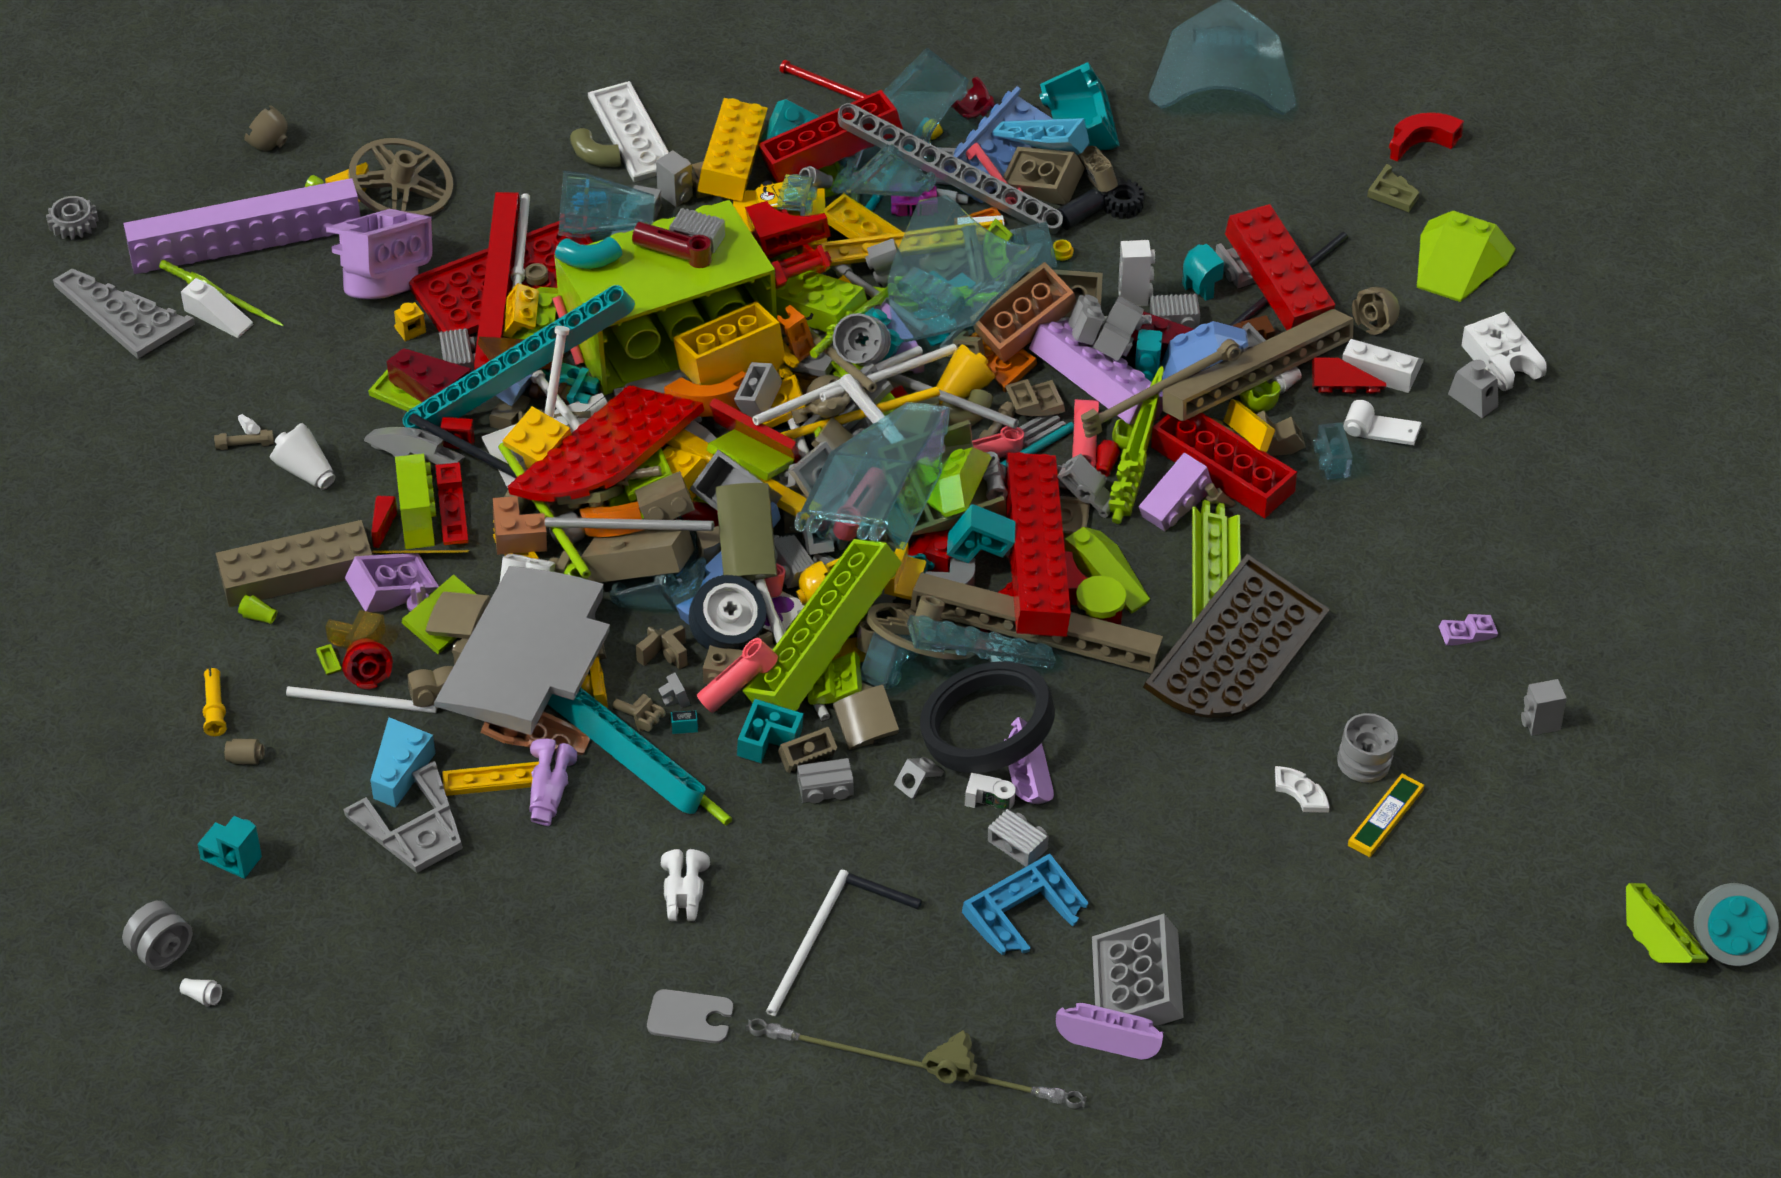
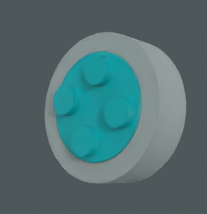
M1729 883L1712 889L1702 898L1695 911L1694 931L1699 944L1710 956L1728 965L1742 966L1760 960L1773 947L1778 935V916L1773 904L1763 893L1745 884Z

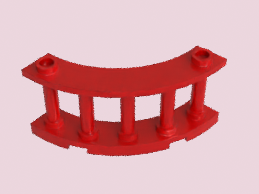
M786 208L781 210L782 213L788 214ZM808 244L766 255L770 259L792 250H796L798 253L796 256L771 263L775 269L776 289L784 287L788 278L810 270L819 274L829 270L832 264L828 251H824L822 245L813 249Z

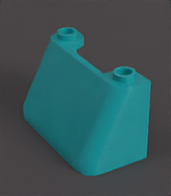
M1089 62L1040 84L1042 93L1039 96L1044 106L1048 105L1053 119L1084 118L1089 139L1088 146H1095L1100 151L1112 150L1119 146L1107 92Z

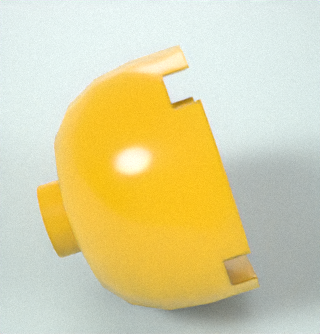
M821 560L807 567L800 575L798 581L800 589L796 593L802 605L809 601L827 576L825 573L828 570Z

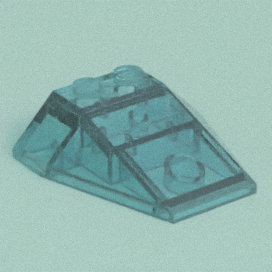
M563 171L558 235L582 238L634 230L638 222L653 224V194L587 173Z

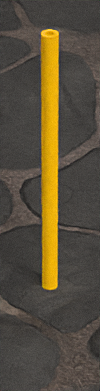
M938 386L875 405L883 413L940 396ZM859 409L833 418L842 425L866 418L867 416ZM831 418L781 432V434L791 439L814 433L819 426L824 427Z

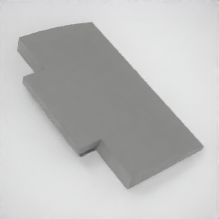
M509 566L434 701V706L531 735L552 694L571 700L575 699L610 631V624L592 619L603 599L604 584L557 572Z

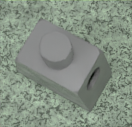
M1474 360L1456 372L1448 395L1483 418L1498 407V379L1485 369L1486 364L1484 361Z

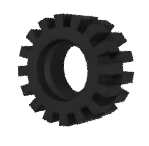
M1120 178L1117 187L1103 192V209H1106L1107 214L1111 213V216L1114 218L1116 215H1119V219H1123V216L1129 219L1131 214L1134 217L1137 216V213H1140L1143 208V187L1141 185L1138 186L1136 181L1131 183V179H1127V182H1125L1124 178ZM1127 197L1129 200H1119L1117 198Z

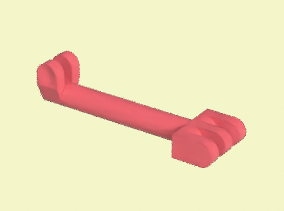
M978 142L966 151L965 154L969 160L977 156L991 176L1007 183ZM1007 197L1005 199L1010 205L1017 203L1014 197Z

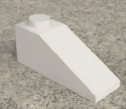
M197 278L181 291L184 311L236 338L243 335L253 325V322L216 288Z

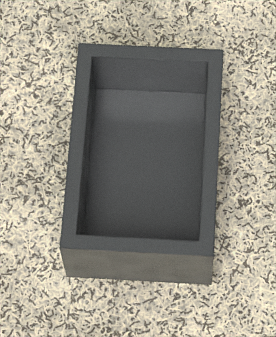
M717 450L689 490L718 511L716 487L740 483L765 482L730 456ZM769 486L770 503L774 502L777 504L782 495Z

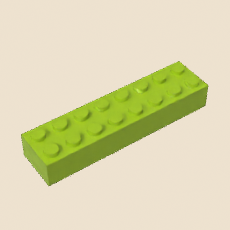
M853 539L773 648V651L778 655L774 667L766 673L756 675L743 689L744 694L752 703L754 699H758L793 711L798 710L803 699L813 689L816 681L827 670L832 659L840 652L845 641L853 634L858 623L868 613L869 608L882 594L887 583L895 576L896 571L901 566L902 562L887 543Z

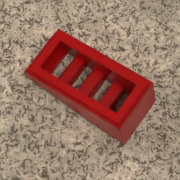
M377 496L371 531L374 548L380 547L397 514V503L394 496Z

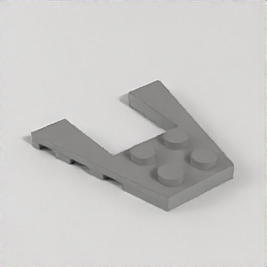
M435 761L412 773L414 781L434 809L390 832L367 797L343 809L345 816L416 873L463 848Z

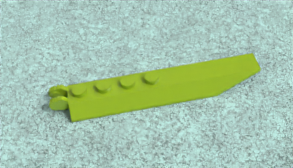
M1204 500L1202 503L1201 513L1196 507H1192V623L1241 562L1240 515L1227 518L1225 516V504L1223 503L1217 504L1216 514L1210 513V501Z

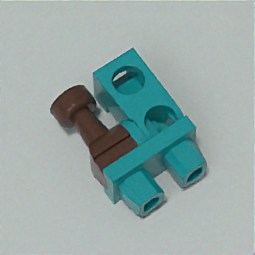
M562 363L557 394L566 405L578 401L588 404L592 395L585 394V392L596 395L600 389L599 379L589 376V369L582 367L580 369L576 366ZM538 369L545 373V379L549 382L551 370ZM532 381L529 397L537 400L541 396L547 398V395L540 386Z

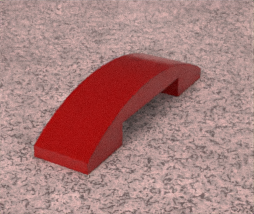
M460 462L435 465L444 545L468 543Z

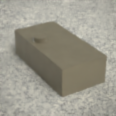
M644 529L643 531L619 536L594 537L581 558L591 572L590 577L587 579L599 583L680 572L695 548L689 530Z

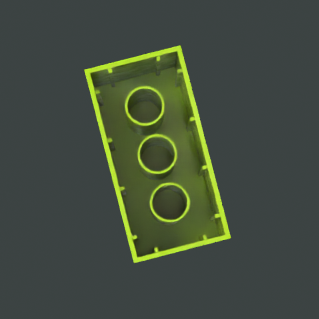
M730 200L714 205H703L695 210L698 213L701 212L711 217L716 216L725 221V238H723L715 253L711 252L712 262L705 268H694L689 264L688 260L634 245L632 243L634 230L626 233L619 232L610 236L620 245L622 256L604 267L593 269L574 268L555 257L558 296L561 295L567 313L614 285L621 286L635 301L632 312L579 344L584 363L592 377L599 379L600 390L603 395L613 393V389L625 387L627 383L679 370L673 337L757 301L777 320L775 269ZM675 217L659 219L651 225L670 230L669 226ZM600 240V241H597V242H594V243H591V244H588V245L597 244V243H599V242H601V241H603V240Z

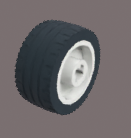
M736 575L717 576L708 580L696 592L689 608V627L694 638L705 649H709L711 645L724 649L743 650L751 640L760 635L765 625L766 603L763 595L749 580Z

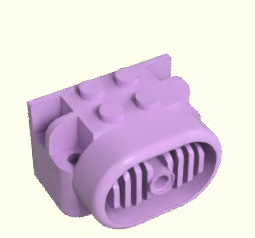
M387 209L326 227V232L339 234L340 244L332 246V253L340 255L341 266H343L344 292L350 297L380 299L410 291L409 281L418 275V266L427 264L432 257V222L429 216Z

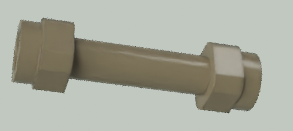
M1007 401L998 409L999 413L1012 418L1015 416L1016 411L1012 402ZM994 421L988 430L981 432L979 438L997 434L1003 424Z
M264 429L260 430V434L227 436V433H220L219 435H214L215 449L228 450V446L261 443L262 447L274 444L273 430Z

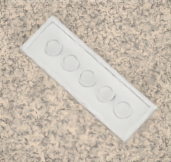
M628 81L588 92V98L612 143L618 144L620 158L633 182L657 176L656 160L669 152L631 82Z

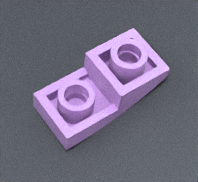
M1468 614L1465 621L1442 620L1439 625L1446 645H1459L1489 640L1498 635L1491 615Z

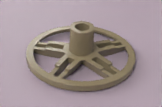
M384 138L367 143L354 154L348 170V179H353L358 199L375 212L391 208H387L372 200L362 188L392 187V209L396 210L397 192L403 193L401 211L429 217L435 215L446 206L453 190L452 174L444 160L428 147L406 139ZM384 145L408 146L423 153L415 155L411 151L401 150L394 155ZM371 150L384 170L356 175L358 161L366 152ZM428 156H430V158H429L427 161H424L421 165H419V166L416 168V166H417L419 163H421L424 159H426ZM433 160L444 173L446 180L445 190L437 187L436 183L418 175ZM409 190L438 201L436 204L423 210L405 211Z
M921 596L916 611L911 610V605L880 603L872 606L867 614V623L877 634L902 648L919 654L942 659H967L977 654L980 645L977 636L966 626L956 621L941 618L945 603L933 596ZM889 610L894 617H887V619L876 618V613ZM956 629L971 640L972 644L961 640L962 637L950 632ZM895 634L914 635L916 643L908 641ZM921 639L926 640L925 646L921 645ZM934 641L951 650L931 648V644Z

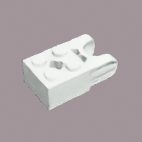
M1505 312L1464 327L1462 347L1473 360L1485 362V369L1496 376L1498 387L1502 391L1513 388L1514 372L1516 371L1524 372L1532 379L1546 375L1545 359Z

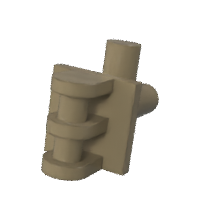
M642 694L633 705L616 699L613 703L614 709L634 716L639 732L643 730L649 732L653 728L652 725H656L659 722V718H663L666 715L665 710L661 706L653 704L652 699L645 694Z

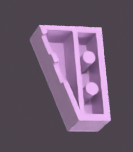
M1183 453L1139 505L1142 517L1163 531L1174 526L1193 506L1208 495L1205 486L1208 483H1212L1207 466L1188 454Z

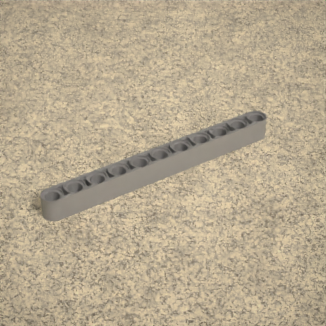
M846 103L839 108L838 124L848 132L1046 234H1056L1060 230L1063 216L1057 209L854 104ZM845 113H851L854 118L852 120H845L842 116ZM866 123H870L875 128L871 131H867L862 126ZM885 134H892L895 139L886 141L883 136ZM910 144L915 147V150L908 152L903 147ZM926 155H932L935 157L936 160L933 162H926L923 157ZM951 165L956 171L948 173L944 170V167ZM966 176H973L976 182L970 184L964 178ZM992 186L997 192L988 194L985 188ZM1007 197H1014L1017 203L1010 205L1005 199ZM1028 207L1036 209L1037 214L1029 215L1025 210ZM1054 218L1058 224L1051 226L1047 224L1046 219Z

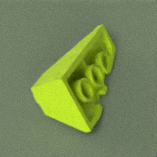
M1082 527L1065 538V551L1073 553L1074 562L1083 574L1088 578L1101 575L1112 577L1123 585L1126 591L1124 608L1131 614L1150 602L1149 596L1118 545L1105 534L1095 529Z

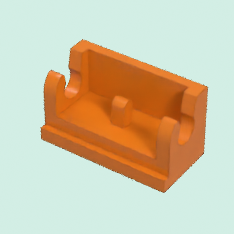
M789 305L785 310L790 317L783 319L782 316L778 315L777 320L784 327L790 345L788 346L791 351L790 353L795 355L797 360L801 362L810 355V351L815 347V344L813 343L805 316Z

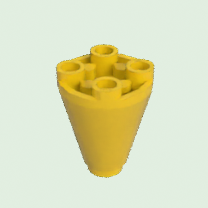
M961 344L955 350L937 386L939 390L966 399L970 396L972 390H981L989 385L995 378V375L988 368V360L981 353L974 354L968 347ZM939 400V408L944 401Z

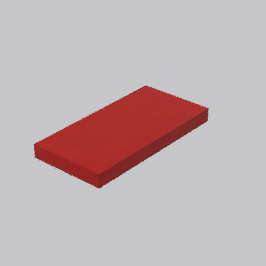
M713 398L709 406L717 424L730 431L735 429L793 458V464L801 460L796 441L763 423L755 425L750 416Z

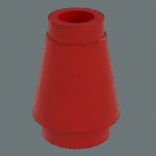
M1104 440L1097 446L1096 470L1100 471L1105 477L1110 475L1120 455L1119 445L1116 442Z

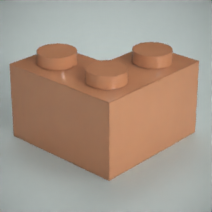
M517 496L493 498V520L497 555L547 551L544 513L519 515Z

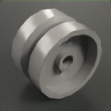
M156 900L147 903L132 915L124 927L122 939L123 944L137 955L151 970H160L181 957L191 942L193 932L192 927L182 917L177 915L167 903Z

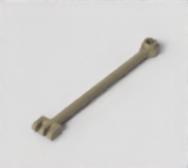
M1227 339L1211 355L1098 414L1096 410L1091 409L1082 414L1081 420L1085 437L1091 438L1103 432L1101 424L1210 365L1220 360L1238 359L1241 355L1239 344L1232 339Z

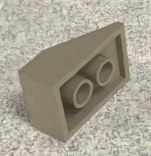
M1017 147L1003 178L1010 186L1016 189L1020 187L1024 193L1036 199L1065 205L1070 201L1085 167L1075 152Z

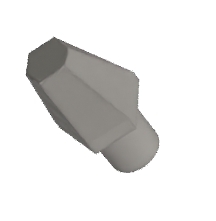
M937 188V196L953 205H956V203L968 204L969 195Z

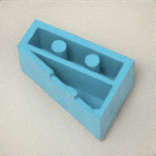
M390 717L388 718L371 776L373 799L396 808L415 782L412 773L426 766L436 754L432 734Z

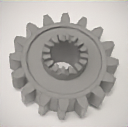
M68 196L59 199L53 203L52 208L48 209L49 214L46 215L49 230L53 231L55 236L61 234L62 239L70 236L71 240L75 238V235H79L82 238L84 232L90 234L91 228H96V222L99 220L96 206L91 205L90 200L79 196Z

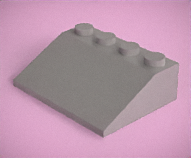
M1165 914L1092 936L1095 1006L1147 1018L1153 1021V1026L1184 1018L1178 930Z

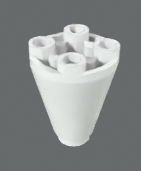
M303 423L297 425L289 433H281L275 439L277 445L271 453L270 459L276 465L314 487H319L321 490L328 488L334 482L335 475L313 434Z

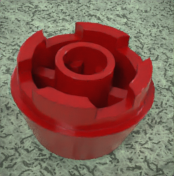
M368 638L359 639L353 642L347 649L342 664L343 673L351 683L359 688H376L378 683L382 682L386 677L389 678L393 659L390 651L384 645Z

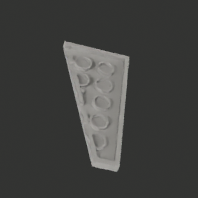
M70 269L53 279L54 286L137 359L195 325L193 317L188 315L185 317L180 316L176 313V310L171 308L166 310L156 306L154 301L126 290L124 292L116 290L114 285L99 283L94 277L75 269Z

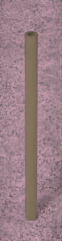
M809 328L813 343L817 345L822 338ZM828 346L823 351L868 391H876L877 385L851 362L841 358L832 346Z

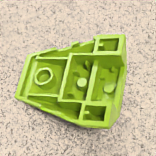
M1450 211L1428 221L1420 237L1417 288L1461 302L1478 289L1482 282L1493 277L1496 271L1507 266L1515 252V247L1496 224L1456 211Z

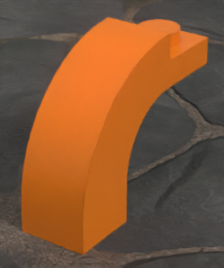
M741 371L726 381L714 385H699L680 377L665 386L664 393L703 402L705 411L698 417L713 416L709 406L713 398L735 409H739L734 398L746 373Z
M638 501L612 507L589 506L579 509L581 518L642 519ZM584 528L585 534L592 537L619 536L644 530Z

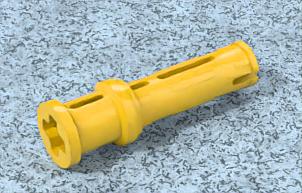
M211 668V676L209 669L204 672L206 705L203 708V716L206 718V722L203 728L207 735L215 737L223 735L227 730V725L224 721L226 709L221 703V674L218 669Z

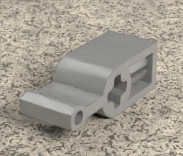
M1082 454L1068 460L1057 477L1080 501L1091 503L1101 517H1108L1111 512L1108 504L1111 498L1110 492L1104 487L1105 480L1102 475Z

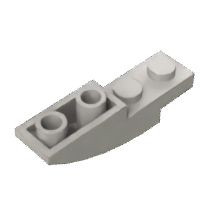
M409 427L374 429L364 439L373 448L385 450L394 457L424 453L425 461H430L437 465L460 462L461 466L465 457L444 447L445 441L421 429Z

